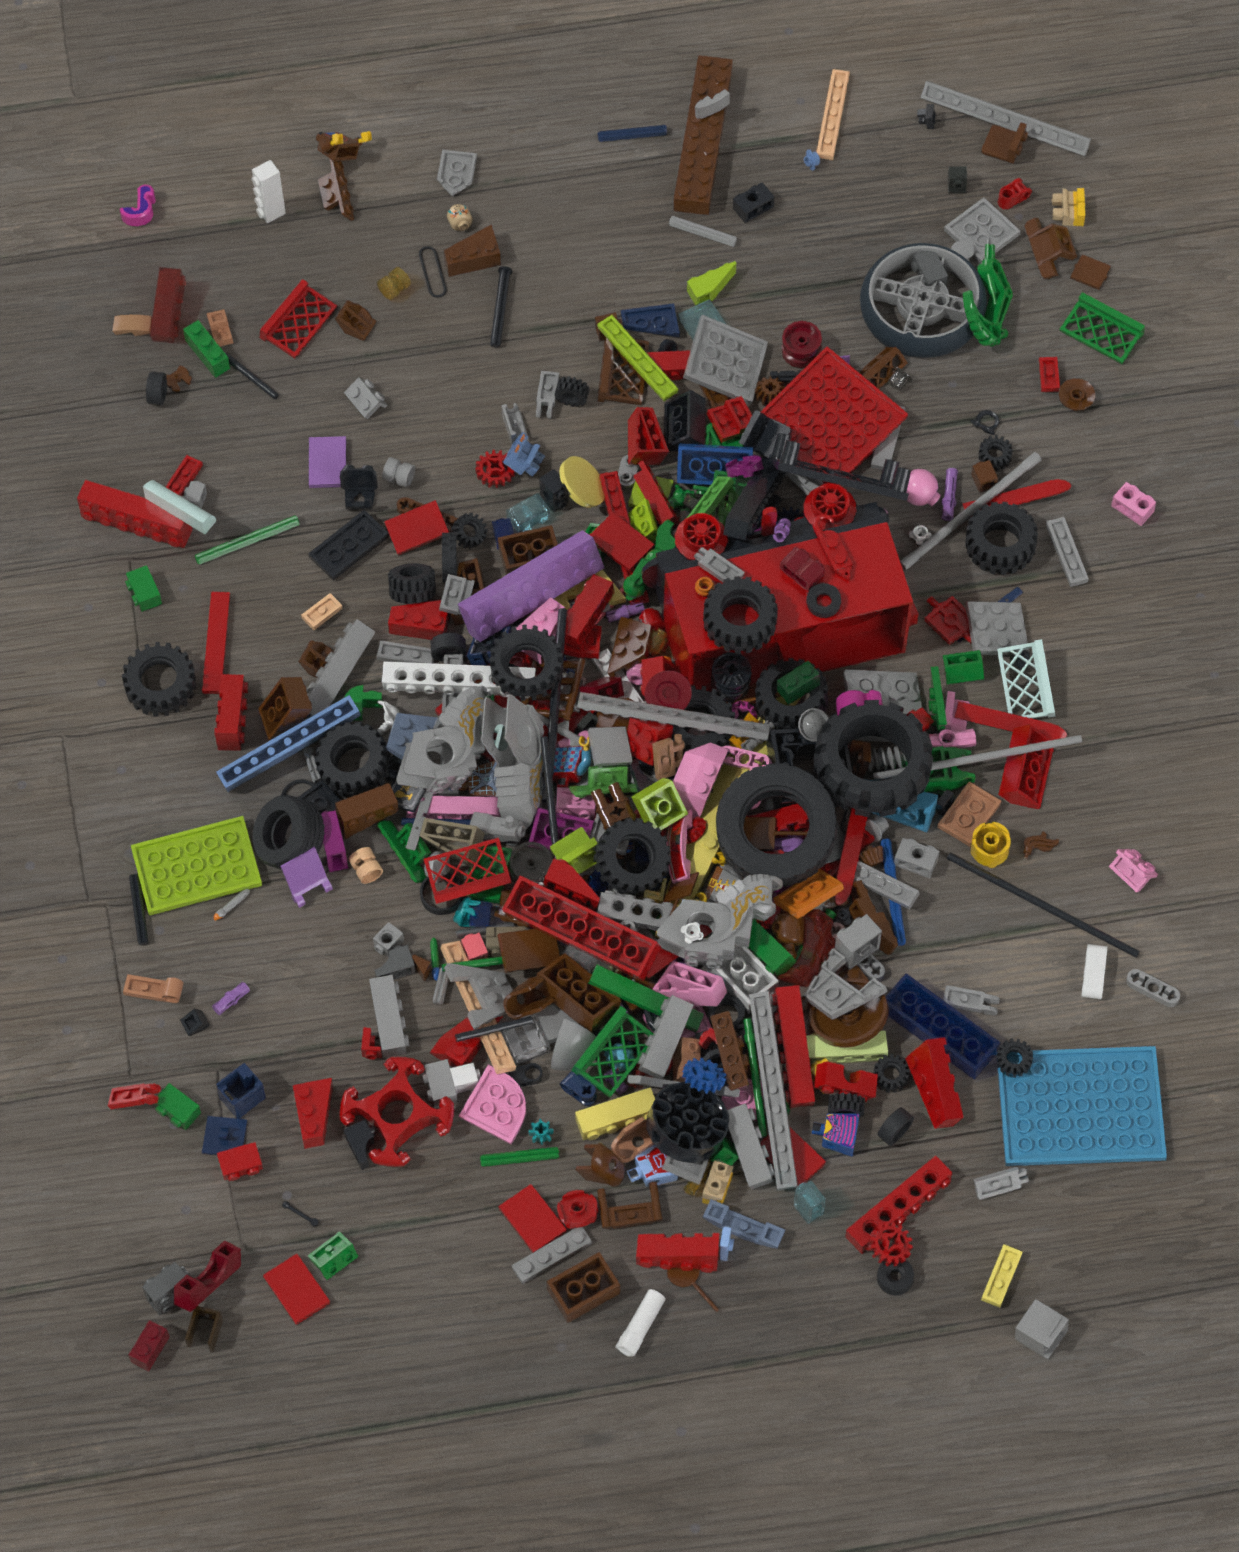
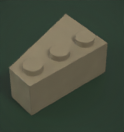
M424 818L420 832L422 839L444 853L481 843L485 835L477 826ZM471 849L468 851L466 858L476 863L480 852L476 849ZM466 851L460 852L459 854L464 856ZM456 854L450 855L458 861L462 859V857ZM465 859L462 862L471 868L474 866V864Z

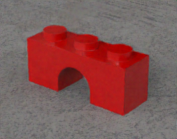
M826 1061L816 1066L814 1088L821 1089L826 1094H857V1096L864 1097L865 1102H867L869 1099L876 1098L878 1074L859 1070L850 1073V1080L848 1082L844 1077V1065Z

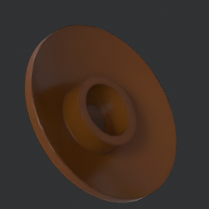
M1073 378L1061 385L1059 399L1065 407L1071 410H1084L1093 404L1095 390L1086 380Z

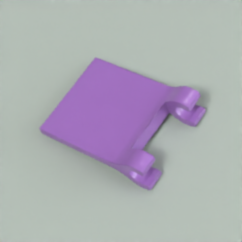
M315 847L280 866L291 891L292 899L299 908L306 905L302 894L318 885L324 888L326 893L333 889Z

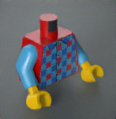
M585 736L579 738L581 746L556 747L553 782L557 784V787L568 788L569 783H578L582 775L588 770V767H591L589 737H587L586 744Z

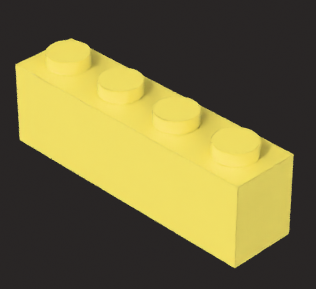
M651 1087L575 1112V1119L583 1141L597 1139L605 1133H615L620 1128L630 1125L641 1117L647 1119V1114L655 1100Z

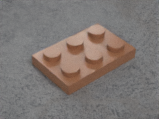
M968 782L940 820L937 828L970 847L974 830L980 824H987L1001 805V800L973 783Z

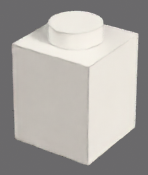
M473 1063L450 1068L456 1094L474 1090L481 1078L479 1069H475Z

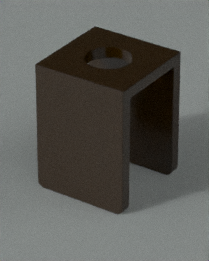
M197 1306L193 1310L185 1336L187 1347L192 1345L199 1319L212 1320L214 1324L209 1337L208 1347L209 1351L213 1353L223 1322L221 1311Z

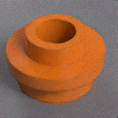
M708 577L700 578L695 584V590L701 596H707L710 590H714V582ZM707 586L708 589H702L701 587Z

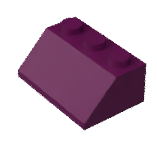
M538 808L528 845L551 851L550 846L552 844L548 810ZM556 812L559 840L580 827H583L590 838L594 825L593 820Z

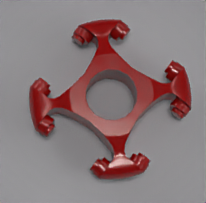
M397 1056L390 1057L383 1064L388 1072H395L397 1070L398 1073L381 1090L360 1101H356L359 1093L354 1086L349 1087L344 1091L340 1104V1121L344 1126L350 1127L354 1123L355 1116L360 1115L380 1131L386 1141V1148L383 1151L381 1149H373L370 1151L369 1156L373 1163L387 1167H403L411 1160L409 1155L402 1151L397 1153V1150L412 1135L425 1127L436 1124L437 1128L435 1130L440 1137L445 1136L450 1132L454 1119V1102L447 1096L443 1097L439 1101L440 1109H434L425 1103L408 1082L409 1075H420L425 1071L421 1061L414 1058ZM402 1100L413 1106L411 1116L400 1124L387 1123L381 1118L383 1109L393 1101Z

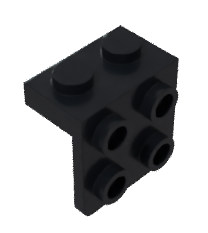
M755 410L738 443L744 447H753V452L769 458L770 453L772 454L777 434L791 435L792 428Z

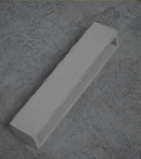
M358 619L353 623L349 622L343 630L345 635L343 638L340 637L334 645L336 647L335 651L330 652L326 657L325 661L327 664L316 673L317 680L315 683L312 681L306 691L309 692L308 697L312 703V710L305 720L331 705L375 634L374 630Z

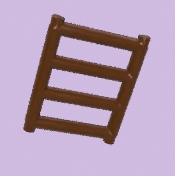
M533 659L530 668H536L537 674L538 667L544 668V660L542 664H539ZM585 659L563 661V668L576 669L574 678L562 677L561 685H572L570 694H560V701L567 702L565 711L559 710L558 718H563L565 721H570L585 667ZM547 693L544 697L542 694L536 695L537 700L550 701L551 693ZM530 696L529 698H526L525 701L521 702L524 705H528L529 700H532V697ZM535 709L537 713L544 717H549V710Z

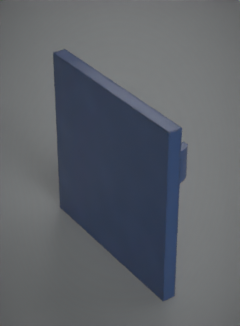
M208 1116L202 1154L217 1155L219 1152L243 1146L247 1119Z

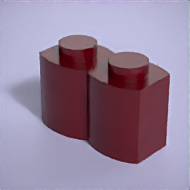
M795 547L780 562V569L807 591L824 576L825 569L823 564L818 560L811 559L808 552L802 548Z

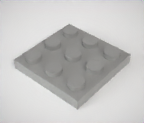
M985 198L979 200L944 226V231L956 242L963 240L973 245L974 255L972 257L980 264L985 259L986 244H994L996 253L1020 235V230Z
M967 601L965 607L973 651L980 650L981 655H998L997 649L1028 643L1021 603ZM1011 652L1002 653V655H1014Z

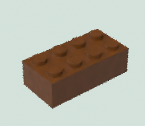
M566 953L537 973V977L542 976L544 980L535 988L544 996L553 997L555 1000L553 1003L592 1034L608 1023L620 1007L621 999L589 984L591 974Z

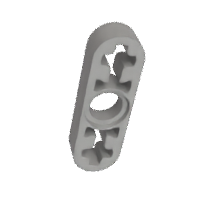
M1139 969L1129 971L1126 983L1130 988L1167 1007H1174L1179 1003L1180 992L1176 988ZM1138 976L1139 980L1133 982L1132 979ZM1155 984L1159 990L1151 992L1148 990V985ZM1173 994L1174 998L1168 1000V996Z

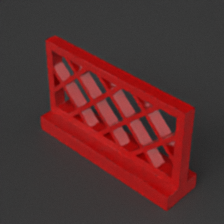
M302 279L260 329L259 338L263 341L268 340L295 359L337 309V305L309 287L308 282ZM308 293L315 297L314 302L305 301ZM319 305H327L330 307V310L328 312H320ZM307 306H317L318 313L308 314ZM298 307H304L305 314L295 315L294 310ZM319 317V323L310 325L309 318ZM306 318L307 325L297 326L296 319ZM285 320H293L294 327L284 328ZM308 329L309 335L299 338L298 330ZM295 331L296 338L286 339L285 332ZM283 332L284 339L276 340L272 336L275 333ZM297 342L298 348L294 352L288 348L287 343Z
M499 838L424 859L436 904L512 883ZM488 844H497L498 852L495 857L484 852ZM485 846L483 850L478 849V847ZM471 849L481 852L476 863L466 858L468 851ZM466 851L464 856L459 854L460 852ZM456 854L462 857L457 868L446 863L450 855ZM483 854L493 859L488 870L478 865ZM498 854L500 855L501 861L496 859ZM447 856L445 861L439 859ZM437 859L443 863L438 873L430 869L429 861ZM464 859L474 864L469 875L459 870ZM494 861L503 865L504 873L496 875L489 871ZM445 864L455 869L450 880L440 875ZM476 866L486 871L483 879L477 880L471 876ZM457 871L467 876L466 881L462 885L452 882ZM432 873L435 874V875H437L434 880H433ZM488 873L494 875L486 878ZM438 877L449 882L444 890H436L435 882ZM469 878L474 880L472 882L467 883ZM450 884L455 885V887L448 888Z

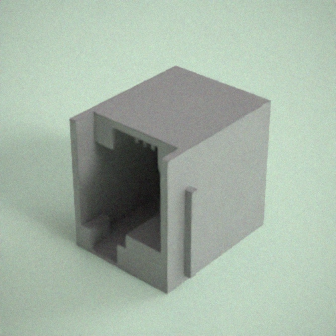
M1035 1299L1015 1329V1340L1044 1358L1049 1359L1067 1333L1069 1319Z

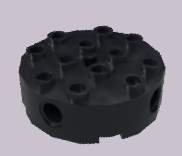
M679 1082L669 1084L658 1092L647 1114V1132L652 1143L661 1153L677 1161L695 1163L709 1159L718 1152L728 1132L729 1113L723 1101L710 1090L708 1093H705L702 1089L699 1092L696 1088H691V1083Z

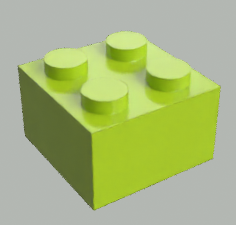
M662 778L632 796L643 822H652V827L655 829L659 827L663 830L688 815L672 780Z

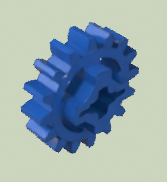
M693 1058L692 1061L688 1060L682 1071V1077L686 1078L685 1083H691L690 1087L696 1088L699 1092L701 1089L705 1093H708L709 1090L712 1093H715L716 1090L720 1091L726 1081V1074L722 1073L723 1068H717V1063L714 1064L711 1060L706 1062L703 1058H700V1061L696 1058Z

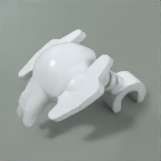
M378 701L385 711V722L377 730L382 736L389 726L393 725L396 714L400 712L388 702Z

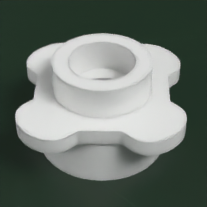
M918 525L913 531L909 532V536L916 541L917 545H922L925 540L931 537V533L928 532L925 526Z
M697 922L681 927V933L684 934L686 943L691 944L694 940L703 939V933L700 932V925Z

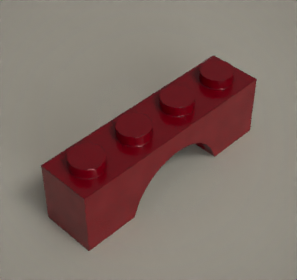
M224 1240L212 1251L209 1263L198 1277L193 1278L186 1275L174 1285V1304L192 1312L241 1267V1248Z

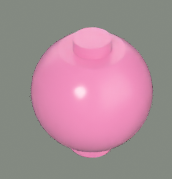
M925 469L911 471L907 493H909L907 501L910 504L916 506L929 504L933 506L939 500L941 495L937 492L938 482L931 472Z

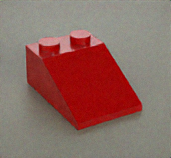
M554 858L544 878L543 887L596 912L600 900L597 894L567 861Z

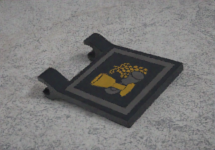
M388 768L390 774L386 779L393 781L391 788L398 801V809L415 813L426 789L398 785L396 781L398 772Z

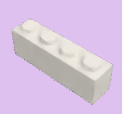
M269 160L252 169L253 177L251 178L255 187L253 191L256 195L255 203L258 207L256 211L258 216L264 218L266 223L286 214L280 172L273 162Z

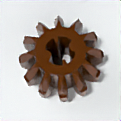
M771 375L769 379L763 377L762 382L758 381L755 389L757 401H762L763 406L769 404L785 388L784 383L779 382L778 377L776 379H772Z

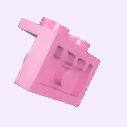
M557 787L556 812L584 819L594 818L595 803L591 795L580 798L573 795L570 788Z

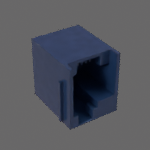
M245 1063L216 1084L219 1099L237 1119L266 1099L263 1083Z

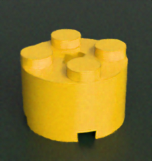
M997 822L982 823L977 826L971 841L970 853L973 858L981 865L989 868H995L1007 859L1010 850L1011 839L1009 831L1005 826Z

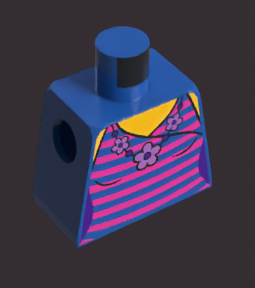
M829 1113L826 1116L825 1124L813 1122L812 1134L823 1136L822 1146L824 1148L853 1157L859 1114Z

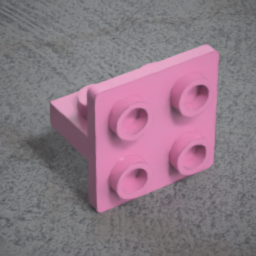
M1118 849L1116 852L1118 856L1109 866L1135 892H1140L1151 878L1158 876V873L1155 872L1156 868L1151 863L1145 862L1141 858L1142 855L1135 849Z

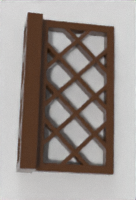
M605 337L597 401L604 402L606 399L641 406L645 380ZM634 339L640 346L644 347V351L647 353L649 341ZM619 356L625 362L620 366L614 361ZM627 365L633 371L628 375L622 370ZM617 371L623 377L619 381H616L612 376ZM634 375L640 379V382L637 384L630 380ZM624 381H627L631 386L626 391L620 386ZM617 387L621 394H610V390ZM634 390L639 395L638 399L631 398L628 393Z

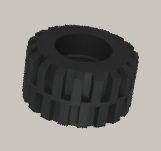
M408 563L396 566L388 573L389 596L396 602L416 604L428 601L436 595L435 570L431 566L420 563Z

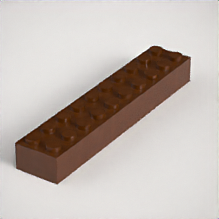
M698 55L674 194V211L709 215L727 106L710 116L700 119L695 117V106L698 101L703 100L706 96L713 100V97L724 89L728 92L730 91L733 59Z

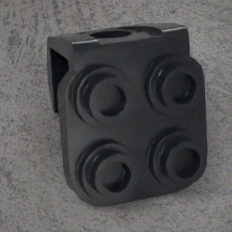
M345 465L340 471L341 488L345 490L346 510H372L375 490L378 488L376 471L371 465H364L362 468ZM358 494H362V497H364V501H354Z

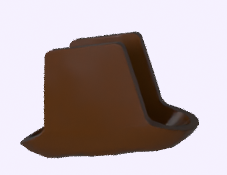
M542 976L530 977L505 997L503 1006L511 1019H520L540 1012L555 1001L553 997L544 998V995L535 988L544 980ZM518 994H522L524 996L523 1004L518 1003Z
M601 1142L598 1144H586L583 1149L592 1156L591 1166H576L575 1170L587 1181L607 1184L613 1187L619 1186L626 1173V1167L621 1159ZM610 1162L615 1163L612 1171L609 1168Z

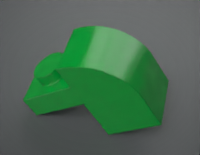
M363 685L353 687L345 695V697L350 695L360 712V716L352 721H363L364 708H383L378 703V701H383L382 692H364Z

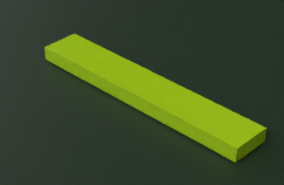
M613 315L597 324L598 329L663 401L679 392L676 385Z

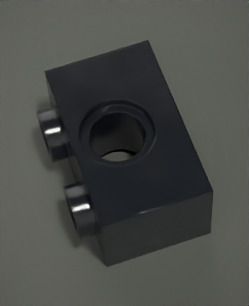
M761 182L758 185H753L744 193L736 195L733 198V210L744 223H747L773 208L775 196Z
M553 469L539 478L540 498L553 512L563 509L568 503V489L565 484L561 483L558 472Z

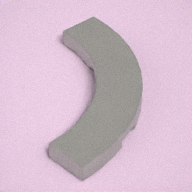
M628 1075V1082L630 1084L647 1087L654 1086L664 1089L669 1084L679 1083L645 1076ZM723 1086L720 1091L716 1090L715 1094L725 1097H738L740 1089L730 1091L729 1087Z

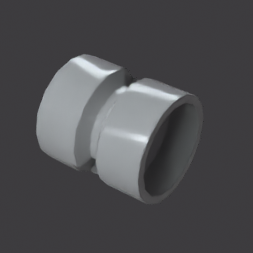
M390 457L384 466L382 479L391 483L396 481L397 485L408 488L414 478L415 465L406 462L401 464L400 460Z

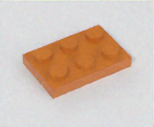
M818 869V872L812 877H808L803 882L796 883L774 897V902L777 906L798 919L835 896L844 887L842 882L823 870Z

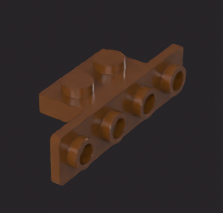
M329 158L332 172L318 179L324 209L329 211L340 205L341 214L348 220L353 221L354 209L350 202L351 195L347 189L348 182L343 171L344 165L341 161H333Z
M726 1011L711 1016L730 1091L748 1086L746 1073L748 1072L747 1066L750 1063L747 1054L743 1053L742 1047H745L742 1035L739 1036L735 1031L730 1012Z

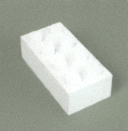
M735 946L733 960L723 959L722 965H718L716 969H710L703 965L710 973L717 974L723 978L727 992L740 999L748 1014L751 1012L749 994L766 991L774 993L775 988L779 986V981L776 977L765 969V966L747 947Z

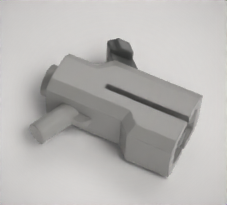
M474 812L470 825L477 826L485 833L484 839L492 840L499 838L500 841L507 842L506 844L512 847L518 845V842L524 837L526 832L523 822L513 819L512 816L503 818L489 813Z

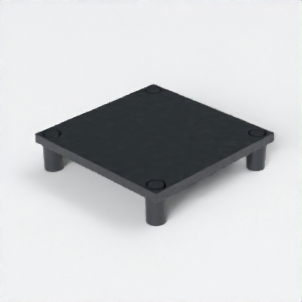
M777 434L772 454L770 453L768 459L777 470L907 501L909 495L907 488L912 470L899 467L900 462L885 459L881 477L878 480L797 460L801 443L791 441L792 436Z

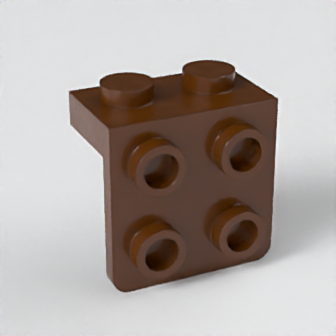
M1020 122L1017 131L992 125L982 146V154L1014 164L1017 155L1020 156L1023 142H1026L1028 138L1027 124Z

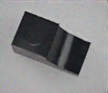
M363 1120L343 1130L344 1137L361 1170L369 1167L367 1152L370 1146L375 1144L374 1136H376L373 1126H368L366 1120Z

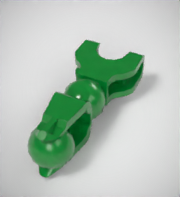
M669 519L664 521L657 529L655 549L648 552L646 557L641 559L633 574L628 576L623 583L626 599L629 601L644 595L645 591L649 588L641 577L642 568L647 562L654 559L657 552L670 550L675 547V538L671 535L674 523Z

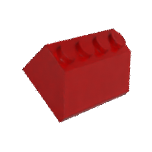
M1029 724L1013 728L1009 748L1051 741V739ZM1054 748L1007 756L998 795L1010 804L1040 809Z

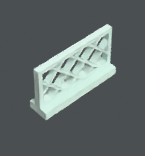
M1042 639L1035 640L1033 643L997 649L1008 713L1012 714V710L1018 705L1025 710L1021 715L1023 717L1032 719L1047 716L1048 718L1055 717ZM1032 648L1033 655L1029 660L1020 655L1024 649ZM1011 652L1015 657L1009 664L1003 660L1002 653ZM1017 658L1026 662L1021 671L1012 666ZM1028 665L1036 669L1032 679L1023 673ZM1010 668L1018 673L1013 682L1006 678V673ZM1020 676L1030 681L1024 690L1015 684ZM1032 683L1039 687V692L1035 697L1026 692ZM1013 686L1022 692L1017 700L1009 696ZM1024 694L1033 699L1027 708L1019 703ZM1036 701L1042 705L1043 712L1034 713L1029 709Z

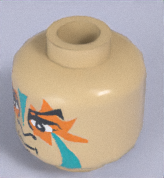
M453 205L447 213V219L455 231H465L473 222V218L465 205Z

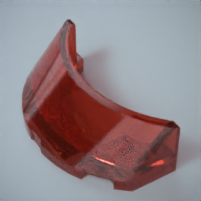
M813 909L803 916L805 920V937L802 951L797 962L787 972L778 976L779 980L801 987L810 986L815 976H818L822 970L821 966L824 961L828 960L830 951L833 948L835 949L836 938L832 936L833 920L820 909Z

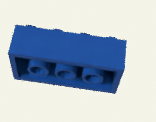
M679 444L677 483L711 485L714 480L715 470L727 472L726 464L734 459H737L739 462L745 456H753V447Z

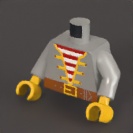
M716 852L720 858L719 861L717 858H712V862L720 864V867H716L705 893L695 894L700 901L715 903L716 894L721 889L725 891L730 884L733 885L739 879L742 881L741 876L727 863L722 852Z

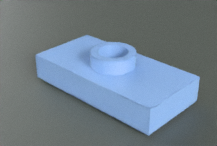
M724 1227L720 1242L719 1259L727 1261L729 1251H733L734 1239H731V1228Z

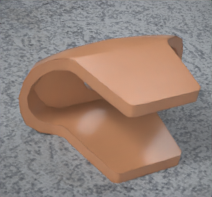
M641 1117L623 1128L620 1134L613 1140L611 1149L623 1163L634 1160L638 1154L654 1145L647 1132V1119ZM636 1136L644 1140V1144L640 1147H635L632 1143L633 1138Z

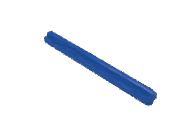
M882 839L880 844L883 848L885 874L897 880L891 840ZM889 899L893 933L897 938L898 946L905 945L906 939L901 905Z

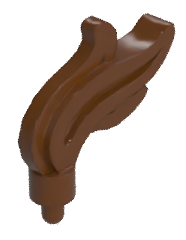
M1043 831L1041 835L1027 837L1024 840L1025 849L1023 853L1025 854V859L1031 855L1033 849H1039L1044 852L1051 851L1052 848L1058 845L1059 839H1047V834Z

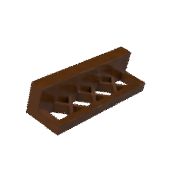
M896 346L886 347L862 368L859 373L867 380L875 379L874 386L880 389L908 362ZM895 356L901 362L896 367L892 366V360ZM885 367L887 368V375L881 378L880 369Z

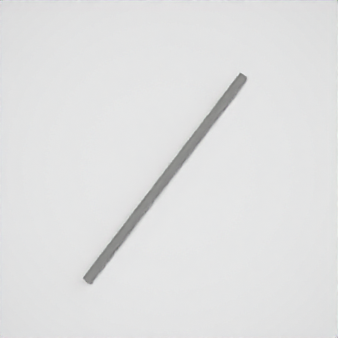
M1078 735L932 763L931 770L1082 743V737ZM905 768L873 773L874 781L893 778Z

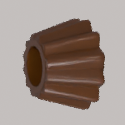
M874 845L863 848V852L859 854V860L870 867L882 863V846L874 847Z

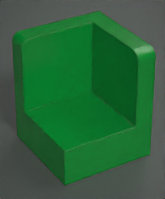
M724 1138L718 1152L710 1158L712 1162H722L732 1166L739 1156L734 1143Z

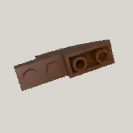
M862 880L855 881L850 893L853 903L849 907V911L854 920L858 917L862 918L867 914L882 930L879 949L886 955H891L898 946L896 936L890 928V923L886 919L884 912L876 913L875 906L871 902L867 888Z

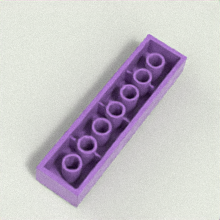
M582 530L457 605L469 634L481 642L537 609L550 597L555 598L605 567L594 538Z

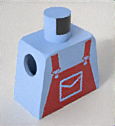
M655 1145L635 1157L636 1168L627 1171L631 1182L642 1178L646 1187H649L650 1182H657V1185L676 1181L678 1176L662 1169L667 1155L661 1153Z

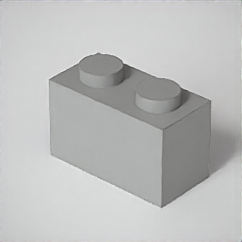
M448 1059L424 1065L425 1072L422 1073L424 1084L429 1085L430 1090L426 1092L429 1102L433 1101L434 1108L439 1107V1101L445 1096L454 1103H458Z

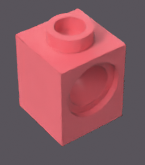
M480 933L468 934L461 939L462 947L469 961L488 958V951Z

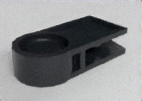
M536 1063L517 1066L515 1071L505 1072L520 1087L538 1084L543 1077L542 1068ZM529 1069H537L540 1075L536 1079H529L525 1073Z

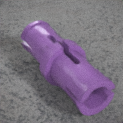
M781 519L775 526L773 538L776 542H783L784 538L789 535L791 523L788 519Z
M643 603L628 606L622 605L621 608L606 611V617L609 619V623L620 620V617L629 618L641 614L645 610Z
M242 981L233 990L227 991L222 999L213 1004V1010L221 1015L232 1005L235 1006L241 997L250 992L249 987Z

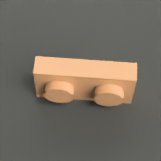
M329 593L301 616L315 630L343 608L342 604Z

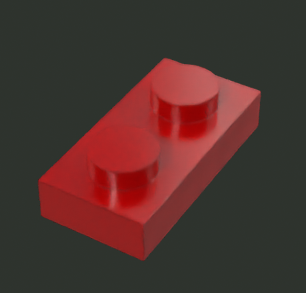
M1039 357L1041 392H1059L1058 358Z

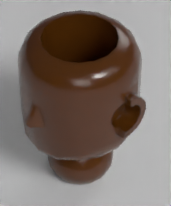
M788 912L779 913L775 916L771 927L773 938L796 959L797 952L795 947L800 946L804 942L805 919L803 916L797 919Z

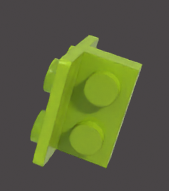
M644 499L628 513L631 527L653 544H656L658 524L648 499Z
M583 827L578 828L550 846L556 859L567 861L578 874L597 863L594 862L597 841L594 837L590 839Z

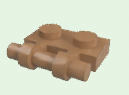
M681 734L674 735V742L667 738L652 743L656 779L660 780L676 775L675 768L678 771L684 756L683 749L685 748Z

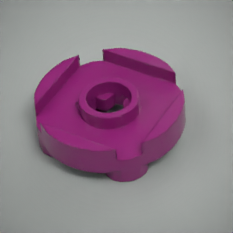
M756 455L745 456L739 462L737 459H734L726 464L727 475L731 478L738 475H743L744 478L751 477L755 471L764 469L762 459Z

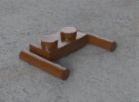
M657 1182L649 1183L652 1202L610 1208L607 1206L605 1189H598L597 1194L602 1228L609 1229L612 1227L617 1229L663 1221Z

